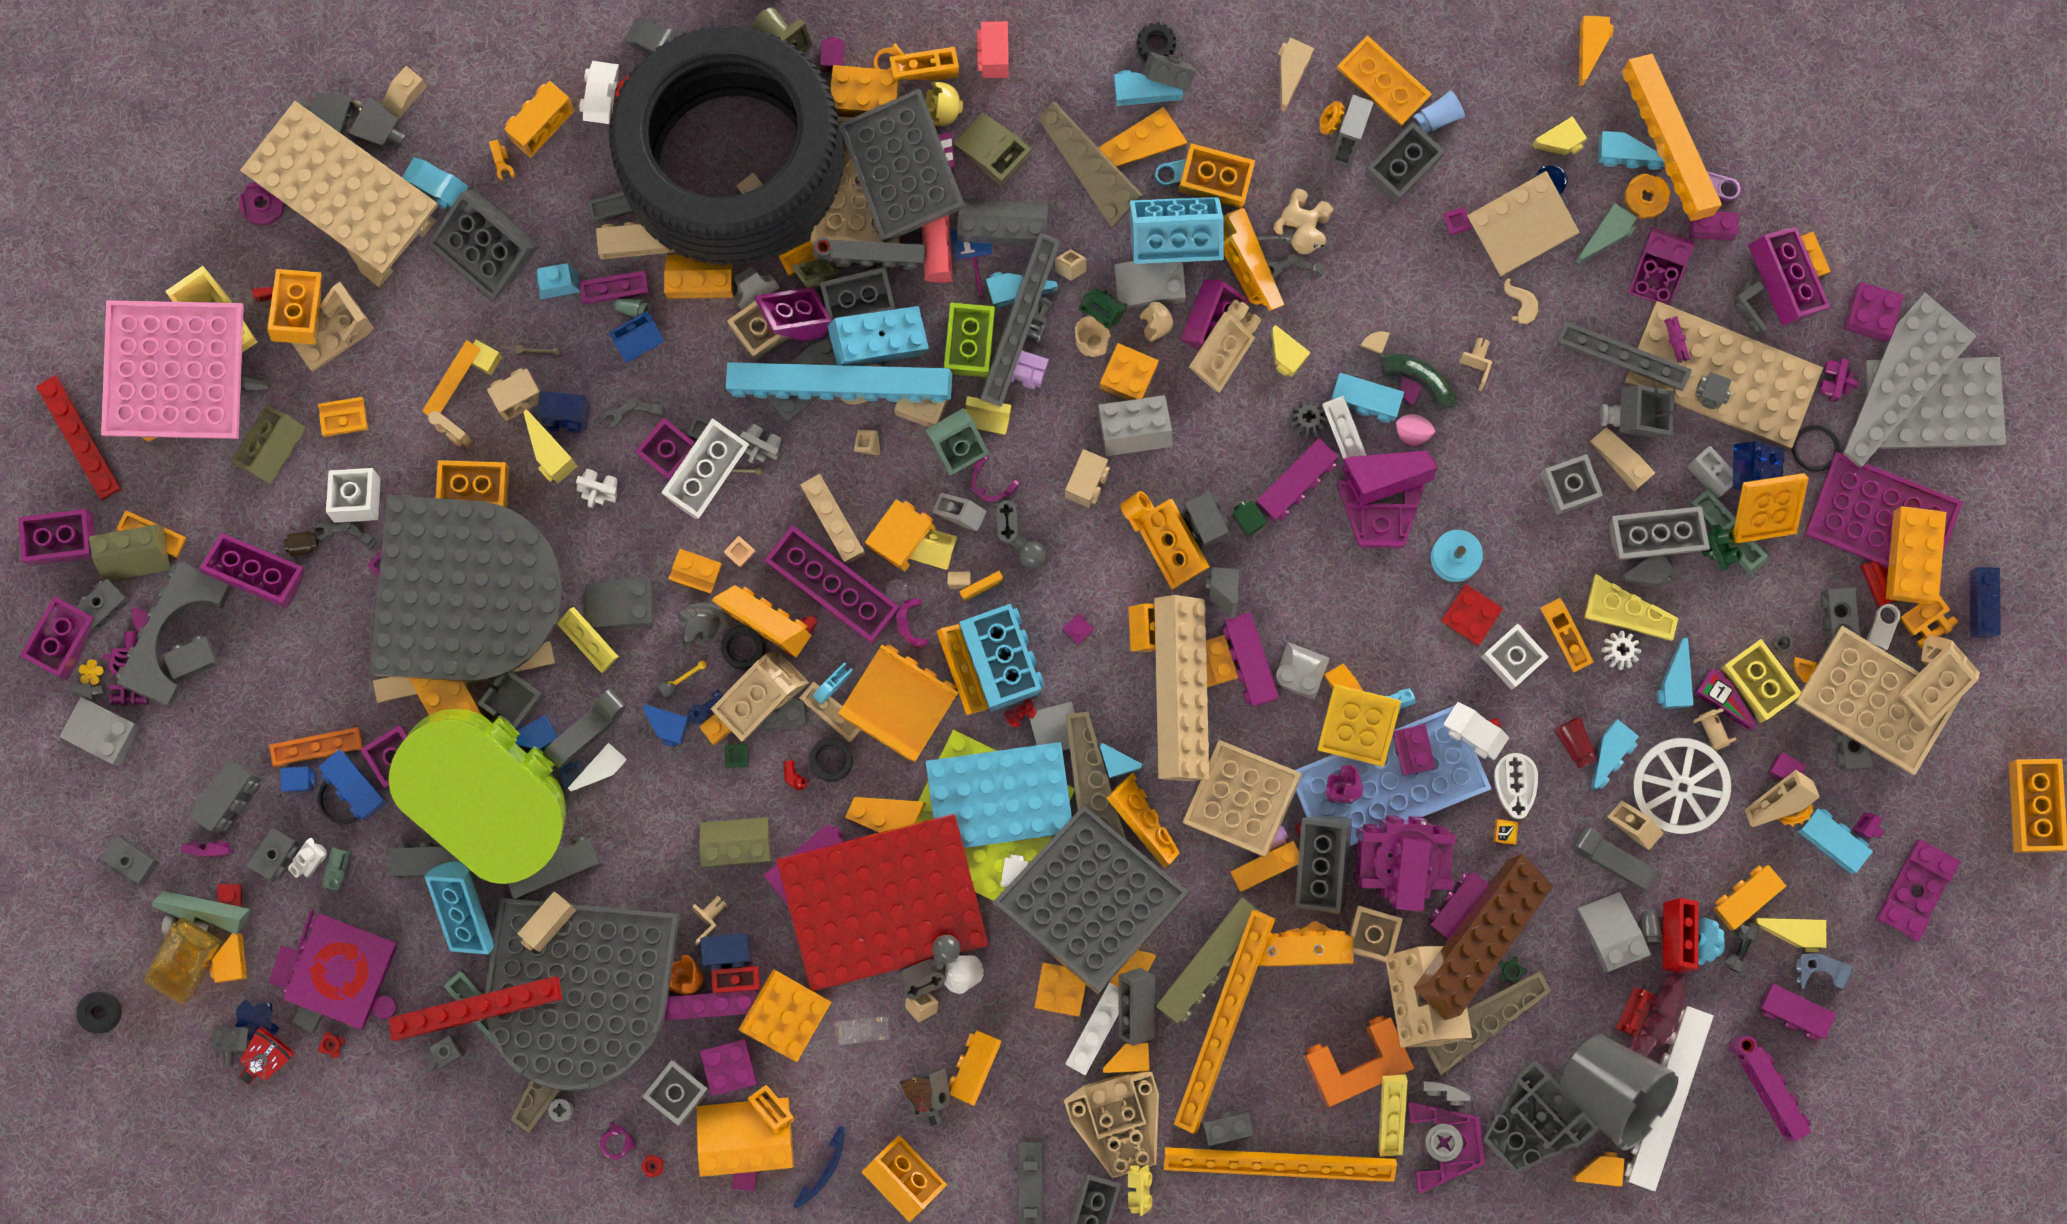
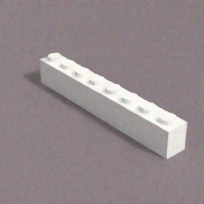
M1683 1006L1682 1010L1679 1009L1675 1016L1677 1026L1675 1032L1671 1031L1668 1037L1667 1044H1670L1668 1053L1663 1054L1660 1064L1675 1072L1679 1079L1678 1087L1663 1117L1657 1116L1650 1125L1653 1130L1641 1142L1631 1148V1153L1634 1155L1631 1163L1627 1162L1623 1173L1626 1176V1182L1656 1191L1714 1015L1689 1006Z

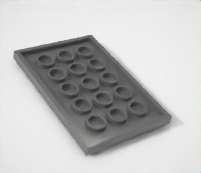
M920 88L839 124L881 240L884 243L966 208Z

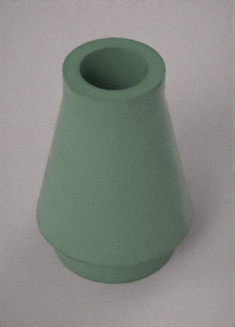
M618 298L615 310L635 318L646 311L649 313L650 304L645 302L644 299Z

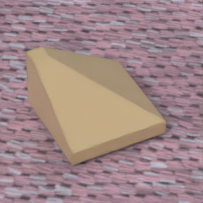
M857 430L854 452L880 456L878 431Z

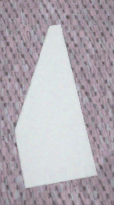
M608 743L568 789L573 791L614 775L626 761V758Z

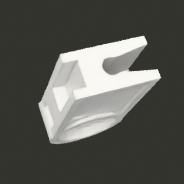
M1886 604L1878 608L1866 639L1883 651L1888 650L1900 620V611L1896 606ZM1890 608L1895 613L1893 623L1887 624L1882 621L1880 616L1882 609Z

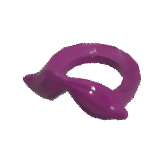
M610 1123L611 1128L603 1135L600 1141L603 1154L613 1160L621 1159L630 1149H636L632 1136L627 1134L623 1127ZM623 1133L626 1136L623 1150L616 1155L607 1152L605 1147L607 1139Z

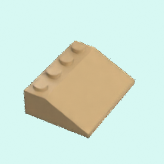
M1547 171L1467 215L1500 276L1509 273L1580 233Z

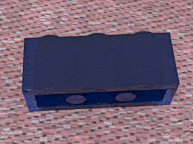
M1976 567L1970 571V638H1995L2001 635L2000 568Z

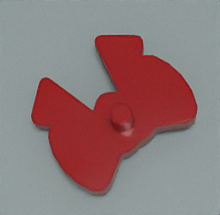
M1026 699L1022 705L1010 711L1003 712L1006 722L1011 727H1019V718L1023 720L1025 718L1024 715L1033 719L1037 714L1034 704L1030 699Z

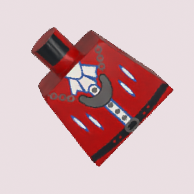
M260 1026L240 1059V1062L246 1068L239 1075V1078L249 1085L257 1075L266 1081L288 1062L295 1052L264 1027Z

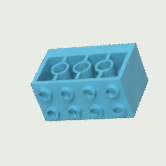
M1219 197L1130 201V238L1134 264L1224 260V219Z
M1011 604L959 622L990 712L1041 694L1044 682L1041 673L1035 672L1036 660L1033 651L1028 652L1026 646L1029 645V640L1025 629L1020 630L1019 628L1021 618L1017 608L1013 609ZM994 632L1002 633L1000 639L992 638ZM1006 653V655L1009 654L1010 656L1008 660L1004 661L1000 659L1001 654ZM1009 674L1018 676L1015 682L1007 680L1009 678Z

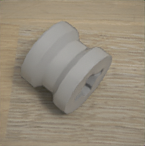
M1602 404L1600 408V426L1612 424L1614 427H1619L1621 405L1615 404L1612 407Z
M567 1099L554 1100L548 1109L549 1116L556 1122L569 1120L574 1111L573 1105Z

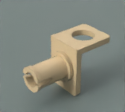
M1477 338L1472 354L1463 352L1459 363L1484 371L1478 388L1479 391H1482L1492 364L1491 360L1485 359L1490 342L1485 339L1481 347L1483 338Z
M716 896L704 909H700L696 904L692 906V910L709 927L695 941L696 947L701 944L700 938L708 937L716 929L713 919L727 907L724 901L721 902L719 896Z

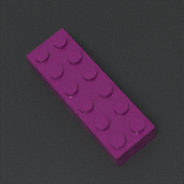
M793 525L764 560L766 565L872 646L893 621L897 611L900 609L897 604Z

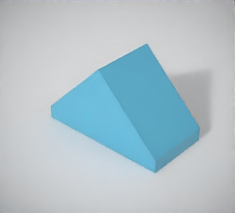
M1103 743L1101 744L1100 752L1109 779L1138 771L1142 767V763Z

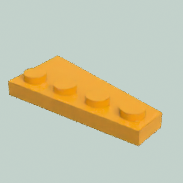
M1162 107L1106 142L1099 149L1119 168L1131 162L1143 160L1149 156L1164 153L1179 146H1185L1188 142L1165 108Z

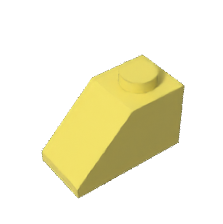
M1572 116L1536 138L1532 146L1538 150L1567 155L1570 152L1575 154L1584 148L1583 144L1587 137Z
M1275 325L1271 332L1274 363L1277 365L1276 369L1284 376L1290 375L1293 377L1307 360L1310 352Z

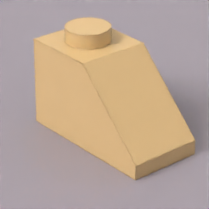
M405 66L391 82L381 106L399 119L427 86L421 77Z
M1622 800L1607 817L1633 841L1647 850H1650L1663 835V832L1652 818Z

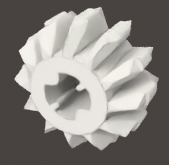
M1620 631L1618 636L1612 633L1610 635L1611 640H1604V644L1608 647L1601 649L1603 653H1608L1603 658L1604 661L1611 659L1612 661L1609 665L1611 668L1616 663H1618L1619 670L1624 668V664L1627 668H1631L1632 662L1639 660L1634 655L1641 653V649L1634 648V646L1639 644V641L1631 642L1630 640L1633 638V635L1629 634L1625 638L1624 631ZM1622 646L1623 650H1626L1622 655L1620 651H1617V648Z

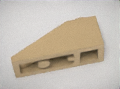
M1291 37L1287 44H1282L1278 53L1281 56L1279 62L1280 105L1283 112L1286 111L1314 51V48Z
M1607 427L1590 441L1593 447L1633 492L1655 474L1640 455Z
M1795 770L1748 806L1745 812L1750 826L1756 827L1804 810L1819 798V794L1814 781Z

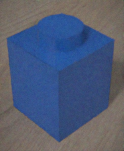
M281 768L282 792L313 791V786L317 784V776L312 768Z

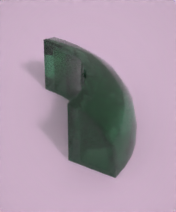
M1405 354L1378 355L1383 377L1404 376L1421 384L1423 389L1432 398L1436 411L1459 406L1449 382L1429 363Z

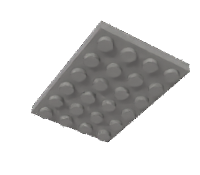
M2000 357L1957 358L1878 449L2006 445ZM1881 360L1865 361L1867 392Z

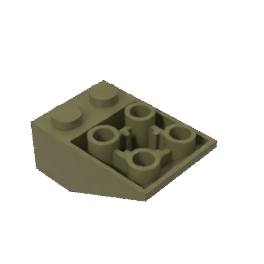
M982 113L953 143L957 149L1001 188L1032 155V149L1019 137L985 113Z

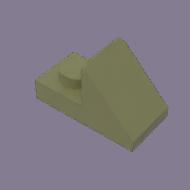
M825 259L796 264L792 267L806 287H814L816 291L820 282L836 279L840 275V271L833 263H827Z

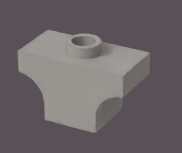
M750 266L733 277L737 284V293L732 299L739 309L743 310L755 301L756 295L769 294L780 287L770 274L761 276Z

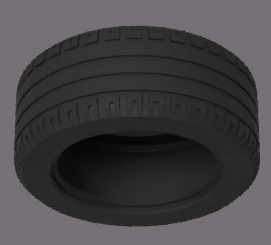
M719 25V27L710 26L707 29L703 27L700 30H691V33H683L678 37L675 36L670 42L666 41L663 45L656 47L654 52L648 53V56L641 60L640 65L637 64L634 70L629 73V78L625 79L623 86L620 88V95L616 97L609 125V146L613 165L634 216L655 240L658 239L659 243L669 250H674L675 253L686 258L691 257L694 261L702 263L711 262L713 265H726V263L743 265L745 262L750 261L754 263L755 261H762L768 256L771 258L776 254H781L782 250H788L793 245L798 244L801 238L804 239L814 230V226L819 225L826 215L825 212L829 211L835 200V195L838 193L841 183L840 177L843 175L844 148L838 115L831 90L814 63H811V60L801 50L798 51L797 47L788 41H782L779 36L769 32L764 33L762 30H756L752 27L747 29L743 26L736 27L730 25L729 27H724V25ZM724 96H748L765 101L781 110L797 128L796 142L789 159L782 169L759 188L736 196L708 197L681 188L672 182L660 169L661 150L669 131L685 113L701 103Z

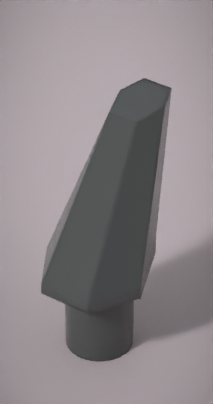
M245 375L241 376V389L245 388L246 391L270 389L266 381Z
M68 684L71 693L89 700H94V696L104 694L103 685L92 687L91 684Z

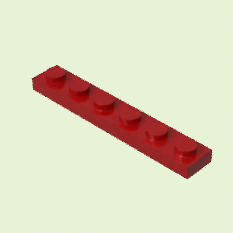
M54 375L37 385L36 388L100 500L103 501L122 490L59 378Z

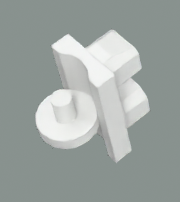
M586 469L582 477H577V491L582 492L581 498L588 500V507L593 508L595 503L603 505L605 500L615 503L617 499V478L608 475L602 484L596 482L597 472Z
M312 838L308 839L289 865L288 870L296 878L302 874L308 878L326 858V849L320 844H314Z

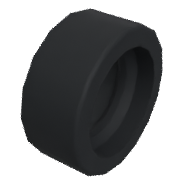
M737 626L730 629L721 641L723 658L731 667L738 670L750 669L764 655L765 645L762 637L748 626ZM747 635L755 641L756 651L749 660L739 661L731 655L729 650L730 643L736 636Z
M825 738L817 742L809 755V765L813 773L819 779L827 782H837L845 778L853 764L852 754L848 746L835 738ZM827 747L838 748L844 755L843 767L835 773H826L818 765L819 753Z

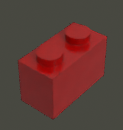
M758 966L711 970L713 993L761 990L760 967Z

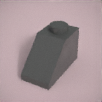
M1664 555L1651 556L1619 579L1625 583L1655 587L1659 584L1662 587L1672 580L1670 575L1676 571Z
M1212 567L1211 576H1206L1205 589L1209 590V599L1228 616L1236 618L1239 569Z

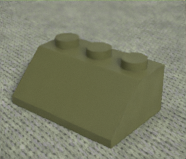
M265 405L230 462L271 484L272 480L278 476L279 469L284 461L290 457L291 450L296 442L302 438L306 427L285 413Z
M154 524L89 536L92 559L104 581L106 579L115 581L170 571L163 526Z
M768 817L700 823L699 844L702 868L772 863Z

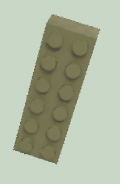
M1240 898L1155 1005V1008L1173 1023H1184L1192 1013L1189 1010L1193 1004L1199 1005L1206 996L1204 992L1208 985L1213 987L1221 977L1218 974L1222 967L1224 969L1228 968L1235 957L1232 954L1239 947L1251 911L1257 910L1244 898Z

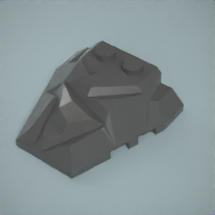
M1534 1059L1517 1075L1483 1140L1516 1174L1541 1163L1549 1157L1557 1156L1567 1149L1582 1145L1599 1128L1560 1089L1559 1082Z

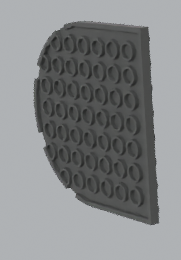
M387 495L370 675L449 681H482L509 673L533 657L546 642L547 637L552 631L559 615L562 600V580L558 562L553 550L541 532L530 521L515 511L489 502Z
M500 898L493 939L494 947L491 952L485 994L556 976L559 977L562 1000L488 1018L491 1038L501 1056L513 1069L527 1079L539 1085L563 1091H580L600 1087L626 1074L647 1054L661 1030L667 1008L680 915L570 904L576 909L575 913L539 952L534 948L530 951L521 944L522 938L517 933L544 902Z

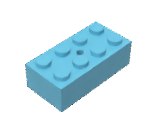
M919 306L835 318L828 325L836 364L841 366H860L922 356L929 349ZM879 332H883L884 336L881 337Z

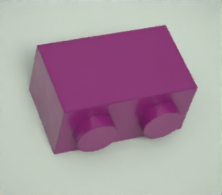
M1717 211L1714 216L1694 221L1689 219L1688 238L1733 241L1738 235L1739 213Z

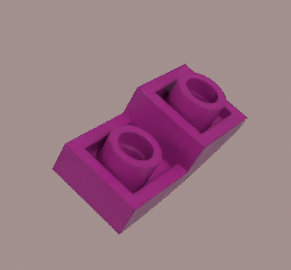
M217 839L215 843L207 842L205 850L204 844L191 841V844L183 843L180 852L201 857H223L233 855L234 853L233 849L228 848L229 843Z

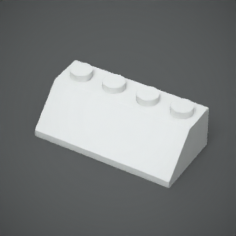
M711 419L661 493L684 512L695 519H699L749 444L714 419Z

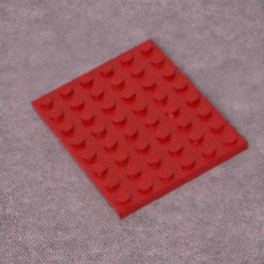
M955 813L777 859L811 991L913 966L925 960L933 959L932 945L941 935L955 937L960 943V953L989 946Z

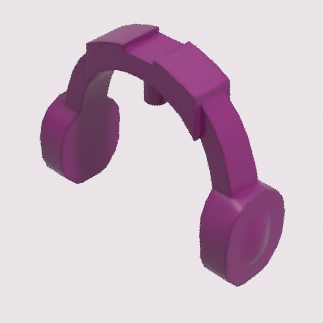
M986 455L977 460L973 466L975 469L971 480L973 492L980 496L983 501L990 503L1001 500L1007 495L1010 497L1020 485L1017 479L998 496H985L986 488H983L981 492L978 490L976 479L979 471L989 458Z
M910 599L904 601L905 604L896 613L897 628L900 635L911 643V648L928 646L927 639L912 636L907 626L908 621H906L908 608L921 606L922 600Z

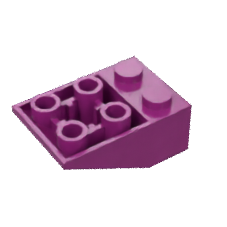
M1651 226L1628 293L1655 303L1659 301L1671 306L1694 249V241Z

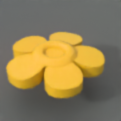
M93 659L88 660L87 665H80L78 669L79 673L85 674L80 678L83 684H88L89 682L92 685L99 684L100 677L97 675H103L104 673L103 667L97 666L96 660Z

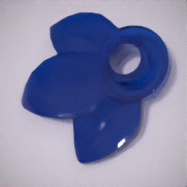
M244 1000L237 1007L236 1017L238 1021L235 1027H243L244 1025L251 1027L247 1035V1041L253 1038L260 1026L273 1035L279 1030L276 1024L269 1021L272 1015V1003L262 1002L253 1007L248 1000Z

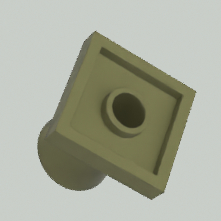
M768 8L762 11L753 23L754 29H760L764 33L769 32L779 36L782 41H788L796 46L798 51L801 50L803 53L812 46L805 23L799 18L788 27L775 8Z

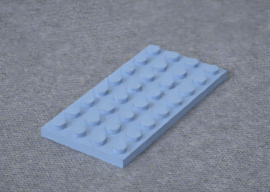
M1455 706L1395 729L1401 730L1426 724L1436 769L1402 776L1392 735L1384 767L1333 754L1295 770L1302 773L1296 794L1306 818L1320 816L1351 818L1350 846L1358 843L1356 828H1363V824H1376V827H1379V819H1386V815L1399 816V818L1408 820V816L1424 817L1491 790V786L1477 754L1474 753L1475 748L1461 739L1458 741L1448 735L1450 730L1443 725ZM1345 765L1356 767L1363 784L1362 796L1356 801L1345 804L1328 801L1325 793L1328 776L1330 774H1339L1341 767Z

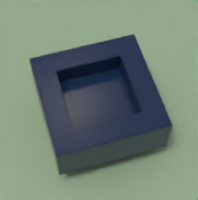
M581 761L567 764L559 769L565 790L584 771Z

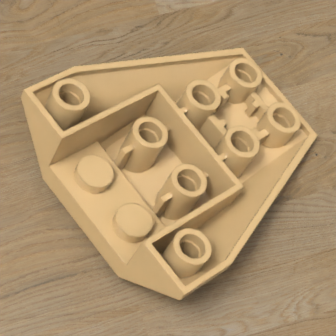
M1125 1072L1084 1085L1064 1100L1071 1124L1112 1179L1128 1174L1130 1166H1139L1140 1170L1146 1165H1149V1167L1156 1165L1159 1093L1152 1072Z

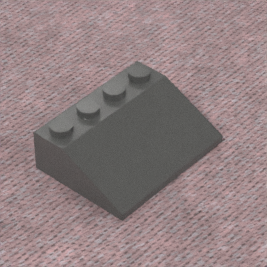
M474 189L460 193L428 242L434 250L492 300H495L528 264L539 247L534 240Z

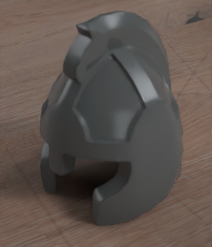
M693 604L677 613L679 621L684 626L682 630L683 646L691 645L697 637L701 638V640L697 641L698 645L706 643L715 637L717 633L721 634L726 627H729V620L725 612L712 604Z

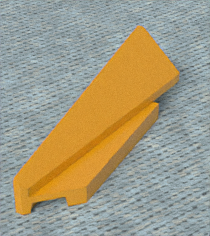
M1241 208L1227 213L1223 216L1224 256L1250 303L1255 305L1262 304L1267 306L1270 311L1283 306V300L1245 209Z

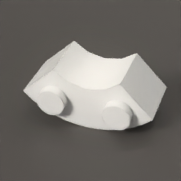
M592 61L590 69H586L584 77L585 82H587L584 99L581 98L580 112H583V121L610 123L615 101V89L619 78V64Z
M1457 702L1443 724L1450 730L1448 735L1458 741L1461 739L1475 748L1474 753L1483 759L1488 756L1495 760L1509 739L1501 728L1483 718L1475 710Z

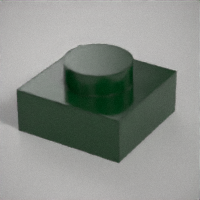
M748 744L725 745V768L749 767Z

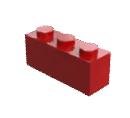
M1677 898L1663 903V970L1685 973L1698 969V901Z

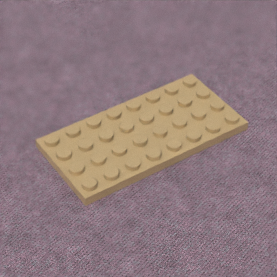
M296 101L292 103L240 170L244 175L383 275L386 274L438 207V204Z
M1656 301L1637 349L1692 369L1691 375L1683 392L1628 371L1624 383L1631 386L1643 385L1654 387V389L1674 391L1675 404L1790 450L1797 437L1823 367ZM1678 316L1682 334L1686 336V347L1691 357L1690 360L1685 362L1683 360L1682 363L1676 362L1673 347L1668 342L1670 337L1664 320L1668 318L1673 319L1672 317ZM1710 372L1732 379L1728 389L1731 392L1727 404L1723 403L1718 409H1708L1702 406V403L1697 401L1698 396L1695 395L1702 375L1707 376Z

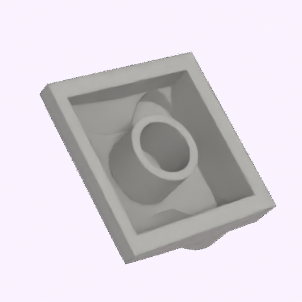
M1287 642L1273 679L1274 684L1314 700L1330 658Z

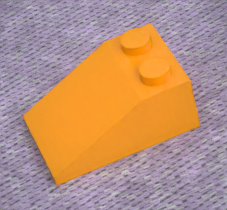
M276 269L268 322V333L271 341L316 345L320 317L321 272Z

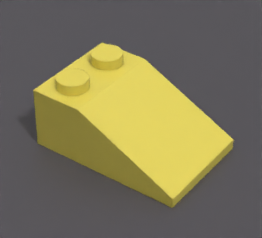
M526 409L523 413L536 460L541 465L538 469L549 482L554 480L559 484L578 466Z

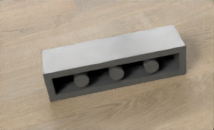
M583 836L573 840V845L566 848H564V845L558 846L553 857L537 873L524 880L508 883L513 898H523L602 865L592 839H586Z

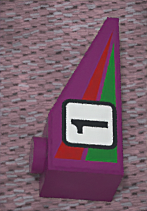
M1713 669L1709 670L1693 694L1717 710L1722 708L1724 711L1721 713L1747 730H1755L1757 727L1756 722L1732 682L1726 679L1727 675L1718 669H1715V671Z

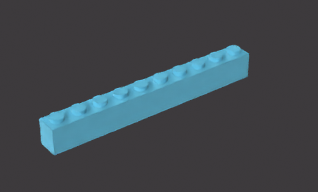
M727 362L726 390L733 397L741 398L745 397V394H752L757 398H767V395H776L777 398L788 399L789 396L811 399V396H820V399L833 400V397H842L843 400L854 401L856 398H864L866 401H878V398H886L890 402L909 399L910 402L920 403L922 399L931 400L933 403H944V400H951L952 372L949 368Z

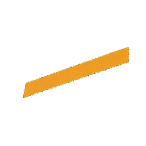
M465 341L422 410L428 416L433 411L442 412L479 353L480 349L470 341Z

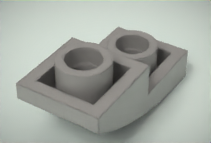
M1421 1081V1091H1427V1095L1441 1096V1091H1444V1100L1450 1101V1105H1464V1101H1470V1096L1457 1088L1441 1083Z

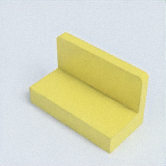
M967 396L966 412L972 418L976 428L1005 435L1009 423L1011 405L1003 403L1002 407L999 408L979 400V398Z
M929 530L909 559L947 570L956 545L957 536L934 530V532Z

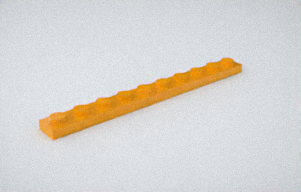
M1257 910L1251 911L1174 1125L1193 1134L1198 1132L1275 918Z
M1165 1147L1164 1170L1394 1182L1397 1167L1396 1159L1169 1147Z

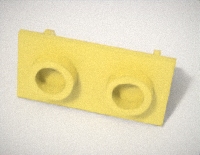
M1134 1165L1130 1166V1170H1128V1187L1136 1188V1191H1128V1208L1130 1213H1140V1216L1146 1214L1152 1207V1196L1150 1195L1152 1173L1149 1172V1165L1140 1170L1139 1166Z

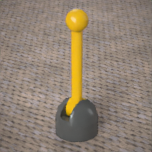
M701 660L696 667L674 682L664 680L658 683L656 687L665 700H667L675 693L677 684L698 670L705 669L707 663Z

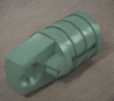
M335 847L331 848L324 873V887L333 890L339 889L346 874V868L348 867L352 852Z

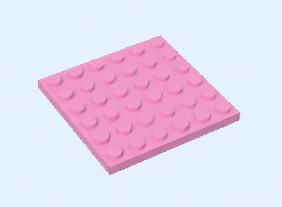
M106 300L101 435L115 437L239 439L244 305L242 303Z

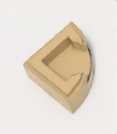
M1382 331L1372 333L1364 339L1360 347L1381 355L1390 333Z

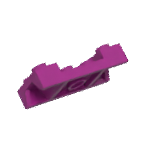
M1922 839L1916 840L1874 920L1893 927L1914 942L1920 941L1930 922L1928 920L1947 883L1952 880L1961 861ZM1914 884L1922 888L1920 897H1914L1911 894V887Z

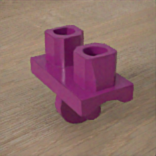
M1842 358L1839 362L1828 360L1825 363L1823 373L1834 376L1833 382L1823 380L1818 393L1829 397L1831 402H1836V399H1840L1842 389L1843 394L1849 395L1851 388L1858 387L1859 382L1853 380V372H1847L1846 376L1849 363L1847 359Z

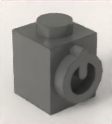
M1710 372L1707 376L1702 375L1695 391V395L1698 396L1697 401L1701 402L1702 406L1708 409H1718L1723 403L1727 404L1731 395L1728 389L1732 379Z

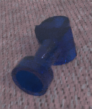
M719 689L712 693L713 698L703 705L696 704L691 706L692 709L688 712V719L693 724L700 725L708 720V714L712 712L711 708L723 697Z

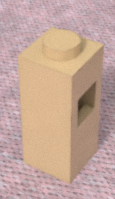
M553 892L517 933L522 938L521 944L530 951L534 948L541 952L575 913L576 909L559 894Z

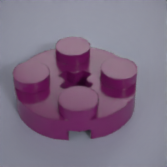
M255 182L250 183L239 197L240 211L252 224L259 226L270 225L283 215L285 203ZM261 198L268 201L264 208L256 206Z

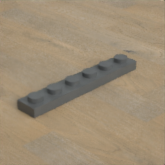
M1567 321L1557 340L1559 345L1682 392L1692 372L1690 368Z

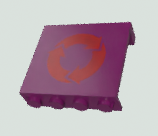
M319 913L317 917H313L309 929L312 931L309 938H305L300 950L303 953L300 960L297 959L292 967L291 972L294 974L291 982L287 981L285 984L283 1000L358 1029H365L372 1012L373 1003L378 997L399 943Z

